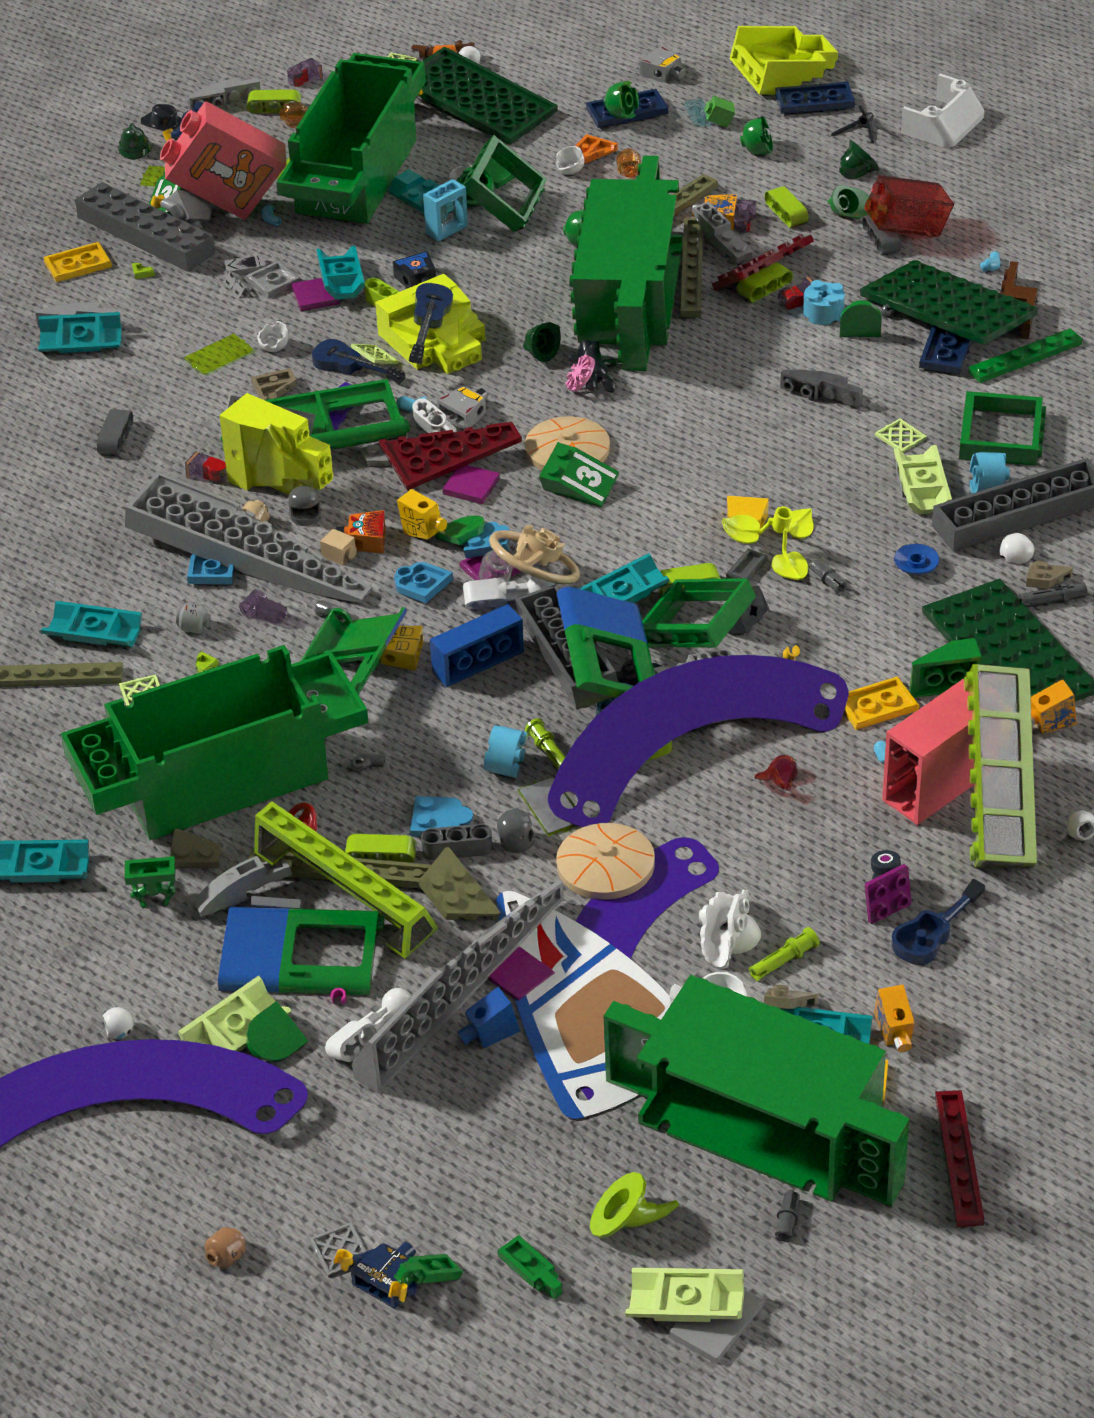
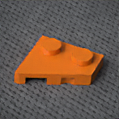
M588 134L575 145L582 150L585 160L584 164L618 150V143Z

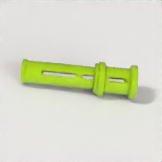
M540 718L531 720L526 725L525 732H528V736L534 739L537 749L543 750L553 765L559 770L566 756L554 742L552 732L546 730L543 720Z
M806 927L797 937L787 939L782 948L749 967L750 975L756 981H759L789 960L803 957L804 952L810 948H817L820 945L817 934L810 927Z

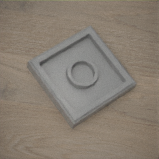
M280 261L246 275V280L267 298L292 288V283L301 282V278Z

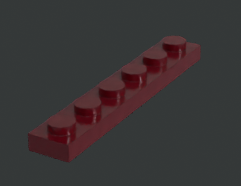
M962 1090L935 1091V1102L956 1227L984 1226L985 1218Z

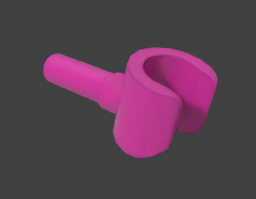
M342 988L334 989L331 992L332 1003L334 1004L336 997L342 996L341 1003L344 1005L347 1002L345 991Z

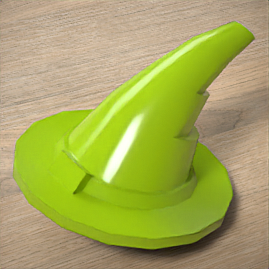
M637 1172L628 1173L616 1180L604 1192L592 1213L590 1230L594 1236L601 1239L606 1238L622 1228H635L662 1219L679 1206V1202L673 1200L655 1204L654 1202L646 1201L644 1195L647 1183L644 1176Z

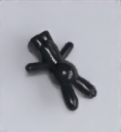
M583 340L577 351L578 356L570 354L567 360L578 364L581 356L588 355L595 360V366L592 375L586 383V388L589 391H594L597 382L601 381L606 391L610 393L615 392L616 384L608 375L607 367L615 366L617 364L616 359L601 360L599 342Z

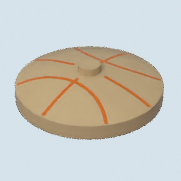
M565 416L543 421L530 430L525 440L526 456L540 470H543L557 442L576 447L601 462L606 460L610 451V439L605 429L599 424L581 417Z
M616 823L593 824L576 830L561 843L556 857L557 871L562 882L570 890L581 896L600 900L617 899L638 891L649 881L655 867L654 849L650 841L634 828Z

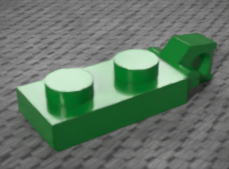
M520 1235L497 1250L498 1257L537 1291L540 1292L544 1289L554 1300L563 1294L562 1283L558 1280L555 1266Z
M447 1254L413 1256L407 1262L400 1264V1268L396 1275H394V1278L400 1284L406 1283L407 1285L413 1281L418 1284L459 1280L463 1271Z

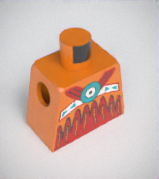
M384 510L351 514L348 526L336 527L335 530L355 537L356 551L384 553L386 529Z

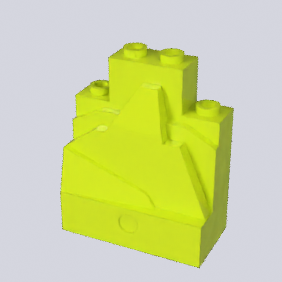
M738 26L729 59L759 95H775V88L800 86L803 81H812V78H822L826 69H834L835 62L838 59V51L823 35H803L796 26Z
M445 274L375 302L378 335L417 370L436 363L445 373L450 374L482 360L481 342L486 340L485 325L478 319V315L471 310V301ZM423 283H436L446 286L453 293L452 308L443 317L441 327L429 328L424 343L422 364L409 362L413 345L416 344L421 328L420 325L414 322L416 289Z
M248 393L219 415L229 483L247 491L253 486H270L289 495L294 488L299 486H310L321 490L333 480L330 445L309 436L308 419Z

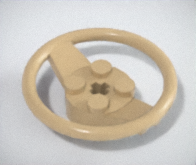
M525 525L522 533L501 530L492 533L489 543L494 552L508 564L530 576L556 584H572L580 577L577 565L562 552L565 543H559L561 538L545 528L537 531L532 529L533 525ZM509 539L518 541L516 554L513 556L499 544L498 540ZM559 560L569 569L571 575L552 574L532 566L536 563L547 566L549 562L553 563Z

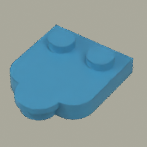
M486 522V526L483 527V533L477 537L470 538L465 543V558L496 554L490 546V536L496 531H509V527L499 525L497 522ZM498 540L499 544L509 552L510 540Z
M194 554L191 556L187 575L188 584H232L234 565L229 564L228 568L222 566L216 560H207Z
M418 562L410 567H400L396 570L394 576L398 593L423 603H427L454 580L453 572L426 562Z
M415 796L410 834L414 837H421V834L430 828L469 825L473 820V812L471 809L463 807L461 801L456 798Z

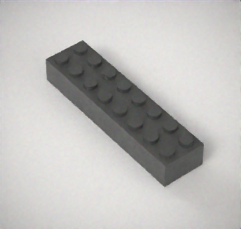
M101 182L97 184L94 188L75 199L79 219L187 272L215 254L212 234L106 183Z
M1088 458L934 505L932 527L954 552L1093 508L1094 465Z
M558 584L515 598L519 616L523 619V626L577 710L588 708L595 703L612 699L613 697L577 688L557 598V591L560 589ZM594 641L601 676L606 680L618 682L616 671L596 641Z

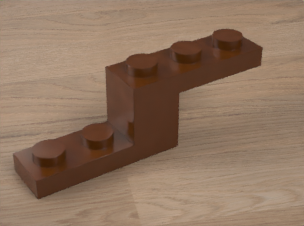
M1010 261L1009 269H1005L1000 293L1012 296L1014 299L1022 302H1028L1036 307L1038 288L1015 286L1018 262ZM1033 318L1018 326V331H1021V339H1029Z

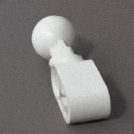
M418 399L413 403L414 421L427 433L447 430L457 432L456 427L446 420L445 414L427 399Z
M533 576L529 579L528 583L519 584L515 581L505 582L501 578L469 581L463 584L465 607L467 609L504 606L508 601H514L515 598L555 585V583Z
M403 988L389 990L382 999L381 1009L377 1012H370L359 1021L349 1022L327 1040L325 1046L327 1055L337 1060L353 1061L367 1042L412 995Z

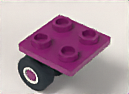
M891 850L879 851L871 857V869L874 875L872 880L865 883L867 916L870 924L911 905L909 868L905 864L901 865L899 854Z

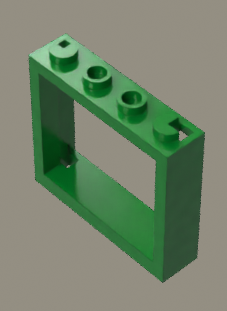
M493 135L483 145L462 185L466 187V194L509 229L516 232L520 227L523 229L529 222L528 218L535 210L533 207L539 202V196L545 190L543 186L547 178ZM490 157L530 189L519 212L479 181Z
M966 391L959 459L971 460L972 455L979 452L1005 453L1006 463L1037 466V457H1042L1043 446L1041 445H1043L1046 406H1042L1043 397ZM973 410L1035 415L1032 445L970 440Z
M748 578L676 579L642 620L648 647L717 648L756 598ZM686 601H726L709 624H668Z

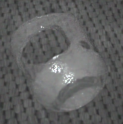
M491 550L485 554L481 561L479 578L480 580L501 578L505 582H509L513 566L500 558L494 550Z

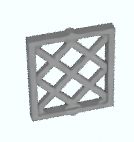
M351 1222L309 1238L328 1277L343 1272L341 1268L332 1270L335 1263H333L334 1258L325 1256L328 1249L334 1251L343 1249L345 1243L348 1242L354 1244L352 1250H348L352 1254H360L356 1252L358 1246L362 1252L366 1251ZM347 1230L344 1237L336 1235L337 1232ZM351 1232L355 1240L348 1238ZM324 1237H329L326 1244L319 1242L318 1240ZM333 1239L342 1241L339 1247L330 1245ZM317 1246L324 1248L322 1253H320ZM324 1260L331 1262L329 1268L327 1267Z

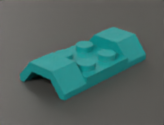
M408 169L394 177L388 192L424 213L423 194L440 185L430 179L426 180ZM452 201L440 207L441 222L444 221L448 211L452 209Z
M351 246L345 255L329 257L321 249H316L325 290L335 300L356 298L365 287L356 246Z
M120 312L39 316L40 345L38 346V352L100 351L102 348H120L122 346Z
M648 553L579 589L635 603L651 595V592L667 585L669 578L662 575L651 554Z
M56 601L53 619L48 628L42 627L41 633L46 636L59 637L69 641L105 646L109 643L111 645L133 647L140 633L142 612Z
M88 839L0 841V880H10L11 883L59 882L60 879L87 878L89 866Z
M804 1007L793 1009L780 1008L785 1012L801 1016L808 1021L827 1026L831 1030L844 1035H850L857 1040L870 1044L873 1016Z

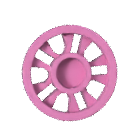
M588 355L581 356L578 364H573V367H571L573 371L568 372L567 378L569 380L565 384L572 392L580 390L592 375L595 366V360Z

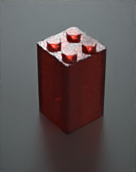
M878 175L864 209L878 230L940 237L954 203L940 183Z

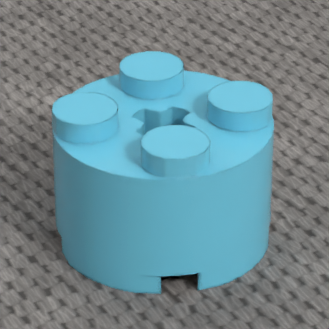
M820 280L812 281L811 285L804 292V316L809 318L811 323L818 325H830L833 321H840L845 301L843 286L840 283L833 284Z
M979 452L972 455L970 463V473H972L973 480H970L972 493L1004 484L1005 480L1009 479L1010 469L1005 466V453Z
M494 725L488 744H490L489 749L485 753L484 770L517 778L520 770L518 762H523L526 755V748H522V746L526 744L528 732Z

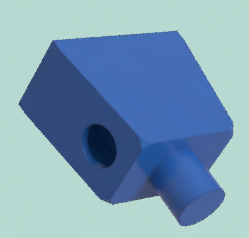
M497 987L466 1010L465 1015L469 1025L457 1031V1034L464 1045L477 1039L482 1047L486 1048L520 1032L511 1002L501 989Z

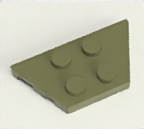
M449 847L442 851L420 878V888L445 920H458L460 918L477 920L478 916H491V920H497L501 914Z

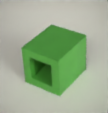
M713 96L711 101L707 102L704 110L707 121L723 127H728L735 115L734 103Z

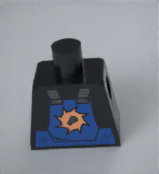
M427 251L393 261L394 278L407 289L436 277L435 266Z

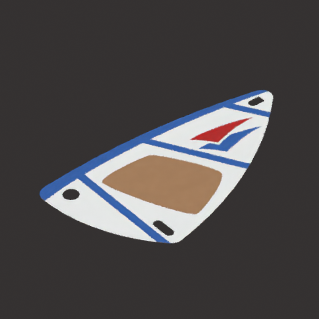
M505 891L499 894L496 900L497 908L501 912L498 920L500 921L511 913L507 902L517 900L520 906L530 898L513 891ZM553 910L519 946L552 969L555 974L519 1001L515 999L535 1058L561 1112L566 1117L579 1119L611 1109L639 1095L606 1081L603 1015L611 1003L616 1001L621 1004H627L636 1010L662 1019L670 1007V996L642 968L613 945L576 921ZM584 1086L589 1087L594 1091V1096L590 1100L583 1101L576 1097V1090Z

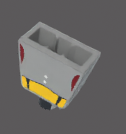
M664 46L658 47L639 60L640 76L666 83L673 77L682 79L685 75V69L681 68V57Z
M462 386L438 398L437 408L445 414L446 420L465 430V428L472 427L486 413L485 400L488 398V394L482 388L473 391Z

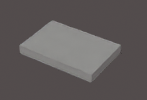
M744 1290L742 1318L711 1319V1322H677L670 1330L669 1337L713 1363L718 1364L761 1310L763 1300Z

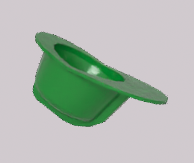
M847 185L837 186L833 190L831 198L827 201L830 204L831 210L838 216L861 219L863 216L869 215L872 209L871 199L865 191Z

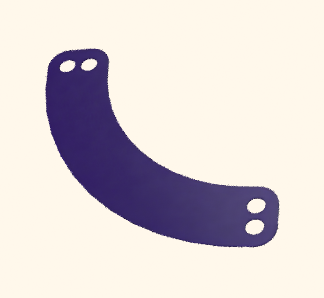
M760 655L717 656L691 661L666 669L639 682L621 694L590 722L576 739L559 767L548 793L549 808L559 819L581 828L593 824L608 823L627 784L639 768L655 752L673 739L693 729L714 722L730 719L762 718L794 723L818 732L831 731L841 721L849 694L847 684L840 675L826 669L795 660ZM830 683L835 687L836 696L833 699H826L821 695L820 688L823 684ZM815 705H826L830 711L829 717L825 720L818 719L814 714ZM572 792L576 795L578 802L574 808L568 809L561 804L560 798L563 793ZM587 801L596 802L600 808L599 815L594 818L586 816L583 812L584 803Z
M680 837L655 848L654 871L649 881L642 888L630 895L617 899H591L575 921L597 934L631 959L642 936L658 916L680 898L712 881L718 875L719 865L699 841ZM680 847H688L693 851V856L689 859L681 860L675 856V851ZM693 862H701L706 866V871L703 874L694 875L688 871V866ZM580 1087L588 1100L594 1096V1091L591 1088Z
M160 1039L116 1041L98 1044L47 1057L0 1078V1147L21 1133L64 1113L91 1105L141 1099L164 1100L193 1105L227 1117L254 1133L270 1134L281 1129L304 1107L307 1102L308 1092L303 1082L276 1066L245 1053L216 1045ZM283 1089L291 1090L294 1097L287 1104H279L274 1099L278 1091ZM272 1107L276 1111L273 1119L266 1122L257 1119L256 1113L260 1108Z

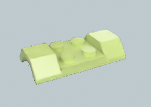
M932 445L924 454L907 456L899 448H894L904 496H906L908 506L915 513L931 514L933 513L934 505L952 500L937 445Z
M257 976L178 1031V1034L183 1041L216 1045L240 1052L247 1047L246 1032L251 1020L273 1004L275 1000L267 992L263 980L260 976ZM282 1007L288 1015L291 1014L292 1010L289 1007Z
M632 1268L631 1301L625 1315L626 1317L654 1318L655 1321L711 1322V1319L742 1318L744 1301L743 1269Z

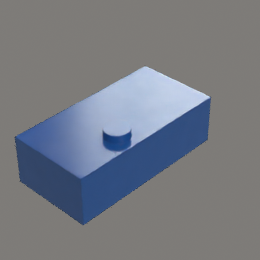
M507 604L431 638L432 673L447 688L523 653V619Z

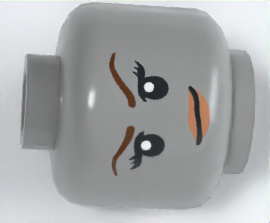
M185 603L183 607L178 608L176 624L184 632L200 634L205 627H209L211 615L207 614V609L204 605Z

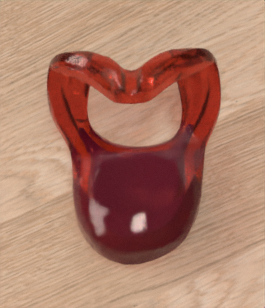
M779 755L771 762L768 769L755 774L754 779L760 781L766 779L773 780L779 788L790 791L798 773L797 763L791 756Z

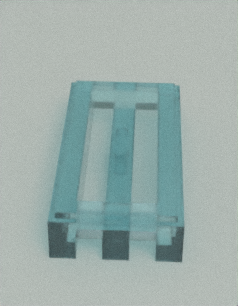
M703 99L685 102V108L694 126H698V123H701V125H705V122H708V124L712 123L707 121L706 112L704 111L706 105ZM696 104H699L705 117H702L700 110Z

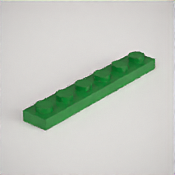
M1069 328L972 365L968 368V373L979 383H983L1082 345L1083 338Z

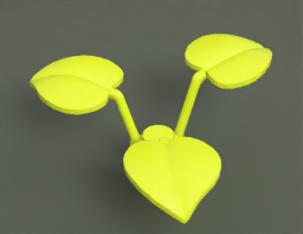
M778 507L774 517L769 518L768 522L761 529L759 522L749 515H736L722 519L726 533L732 539L742 544L756 543L759 538L758 534L764 533L772 525L774 531L783 533V554L774 556L772 560L773 570L778 575L788 579L803 580L808 573L806 559L798 552L787 554V533L798 539L811 535L814 527L811 508L791 511L787 507Z

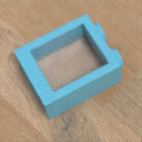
M452 179L423 194L425 229L428 236L439 242L468 226L466 187Z

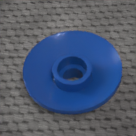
M908 544L896 551L894 562L903 572L922 575L930 573L937 568L939 555L933 548L927 545Z

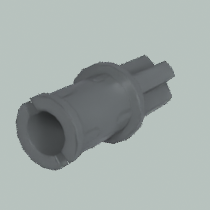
M820 559L811 561L810 569L820 577V581L823 584H828L837 594L842 592L839 587L843 591L846 589L847 583L835 574L836 572L833 568L827 567Z
M788 1190V1192L784 1193L781 1209L777 1211V1218L779 1220L775 1238L780 1241L789 1242L792 1240L794 1224L799 1218L797 1209L800 1195L794 1192V1190Z

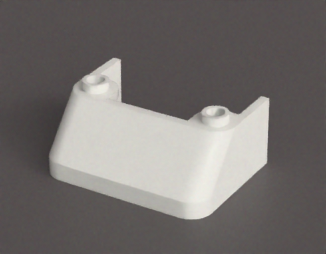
M939 74L936 100L947 103V105L943 109L936 106H928L921 112L904 106L902 109L901 133L944 148H950L955 146L984 118V109L967 82Z

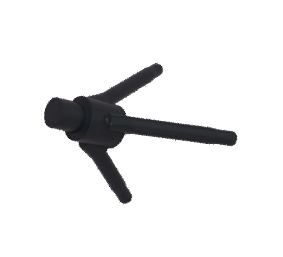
M860 105L859 109L862 115L858 120L831 133V136L840 134L860 124L861 126H867L870 142L874 143L871 126L874 117L873 113L866 112Z

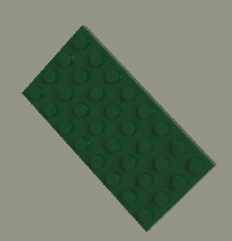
M445 46L422 61L425 62L426 82L422 87L423 94L419 95V97L489 134L495 135L510 145L558 111L557 104Z
M912 260L908 264L860 288V296L884 306L889 305L894 310L982 345L1038 315V307L1032 306L1028 302L1019 301L1012 296H1006L996 290L983 287L981 284H975L965 278L952 275L950 272H944L936 269L934 266L923 264L918 260Z
M1000 578L922 606V613L948 642L975 638L982 656L981 665L1029 669L1031 697L1061 680H1064L1073 692L1075 702L1094 695V680L1030 610L1023 605ZM980 671V673H995V672H983V671ZM1017 679L982 680L988 687L993 688L1000 695L1005 703L1004 705L1009 706L1012 713H1018Z

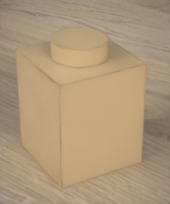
M332 529L320 541L322 556L340 565L346 564L356 555L355 537Z

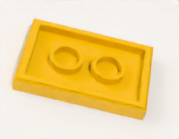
M99 242L43 257L44 263L55 282L112 267V262Z
M897 676L849 691L843 713L855 730L915 712L919 710V704Z

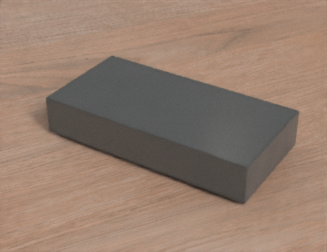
M748 548L726 573V578H748L750 581L766 563L767 555Z

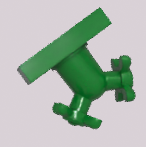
M174 856L125 860V884L132 886L133 890L130 897L139 901L142 908L147 907V903L144 900L146 895H165L163 905L167 906L170 898L176 893L174 887L176 881ZM162 882H169V884L164 885Z

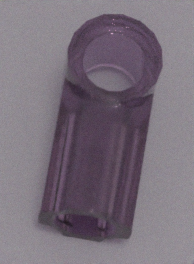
M258 589L253 590L239 604L242 614L247 617L250 616L249 618L259 616L280 624L287 614V606L269 600L266 594Z

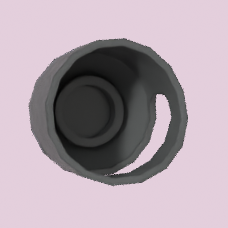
M310 486L294 488L288 498L289 514L292 522L300 526H309L319 521L321 509L317 491ZM311 507L318 511L317 516L305 520L296 519L293 515V512L298 508L305 509Z
M511 809L499 817L497 830L501 846L505 850L512 853H520L534 845L535 835L531 828V819L527 813L519 809ZM529 833L532 835V839L530 841L528 840Z

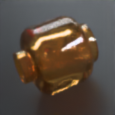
M287 102L284 104L283 109H280V119L284 121L286 126H298L307 111V107L302 102Z
M631 148L622 150L616 158L618 173L628 178L637 175L638 164L641 163L640 154Z

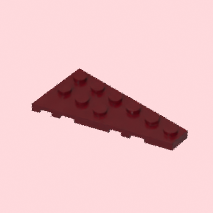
M803 234L792 238L793 243L789 244L787 241L777 246V251L774 252L771 249L759 257L757 256L747 261V263L717 276L718 281L712 283L713 289L716 291L741 281L814 242L812 235L810 234L805 237Z
M513 422L486 425L485 428L480 429L469 427L465 428V431L458 432L447 430L420 434L419 437L406 439V436L398 437V440L394 441L382 439L379 440V445L406 491L518 444L522 442V436Z

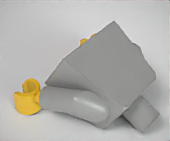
M177 190L167 198L164 195L153 196L151 200L153 207H163L169 210L174 217L203 230L202 226L211 218L212 207L208 201L187 190Z

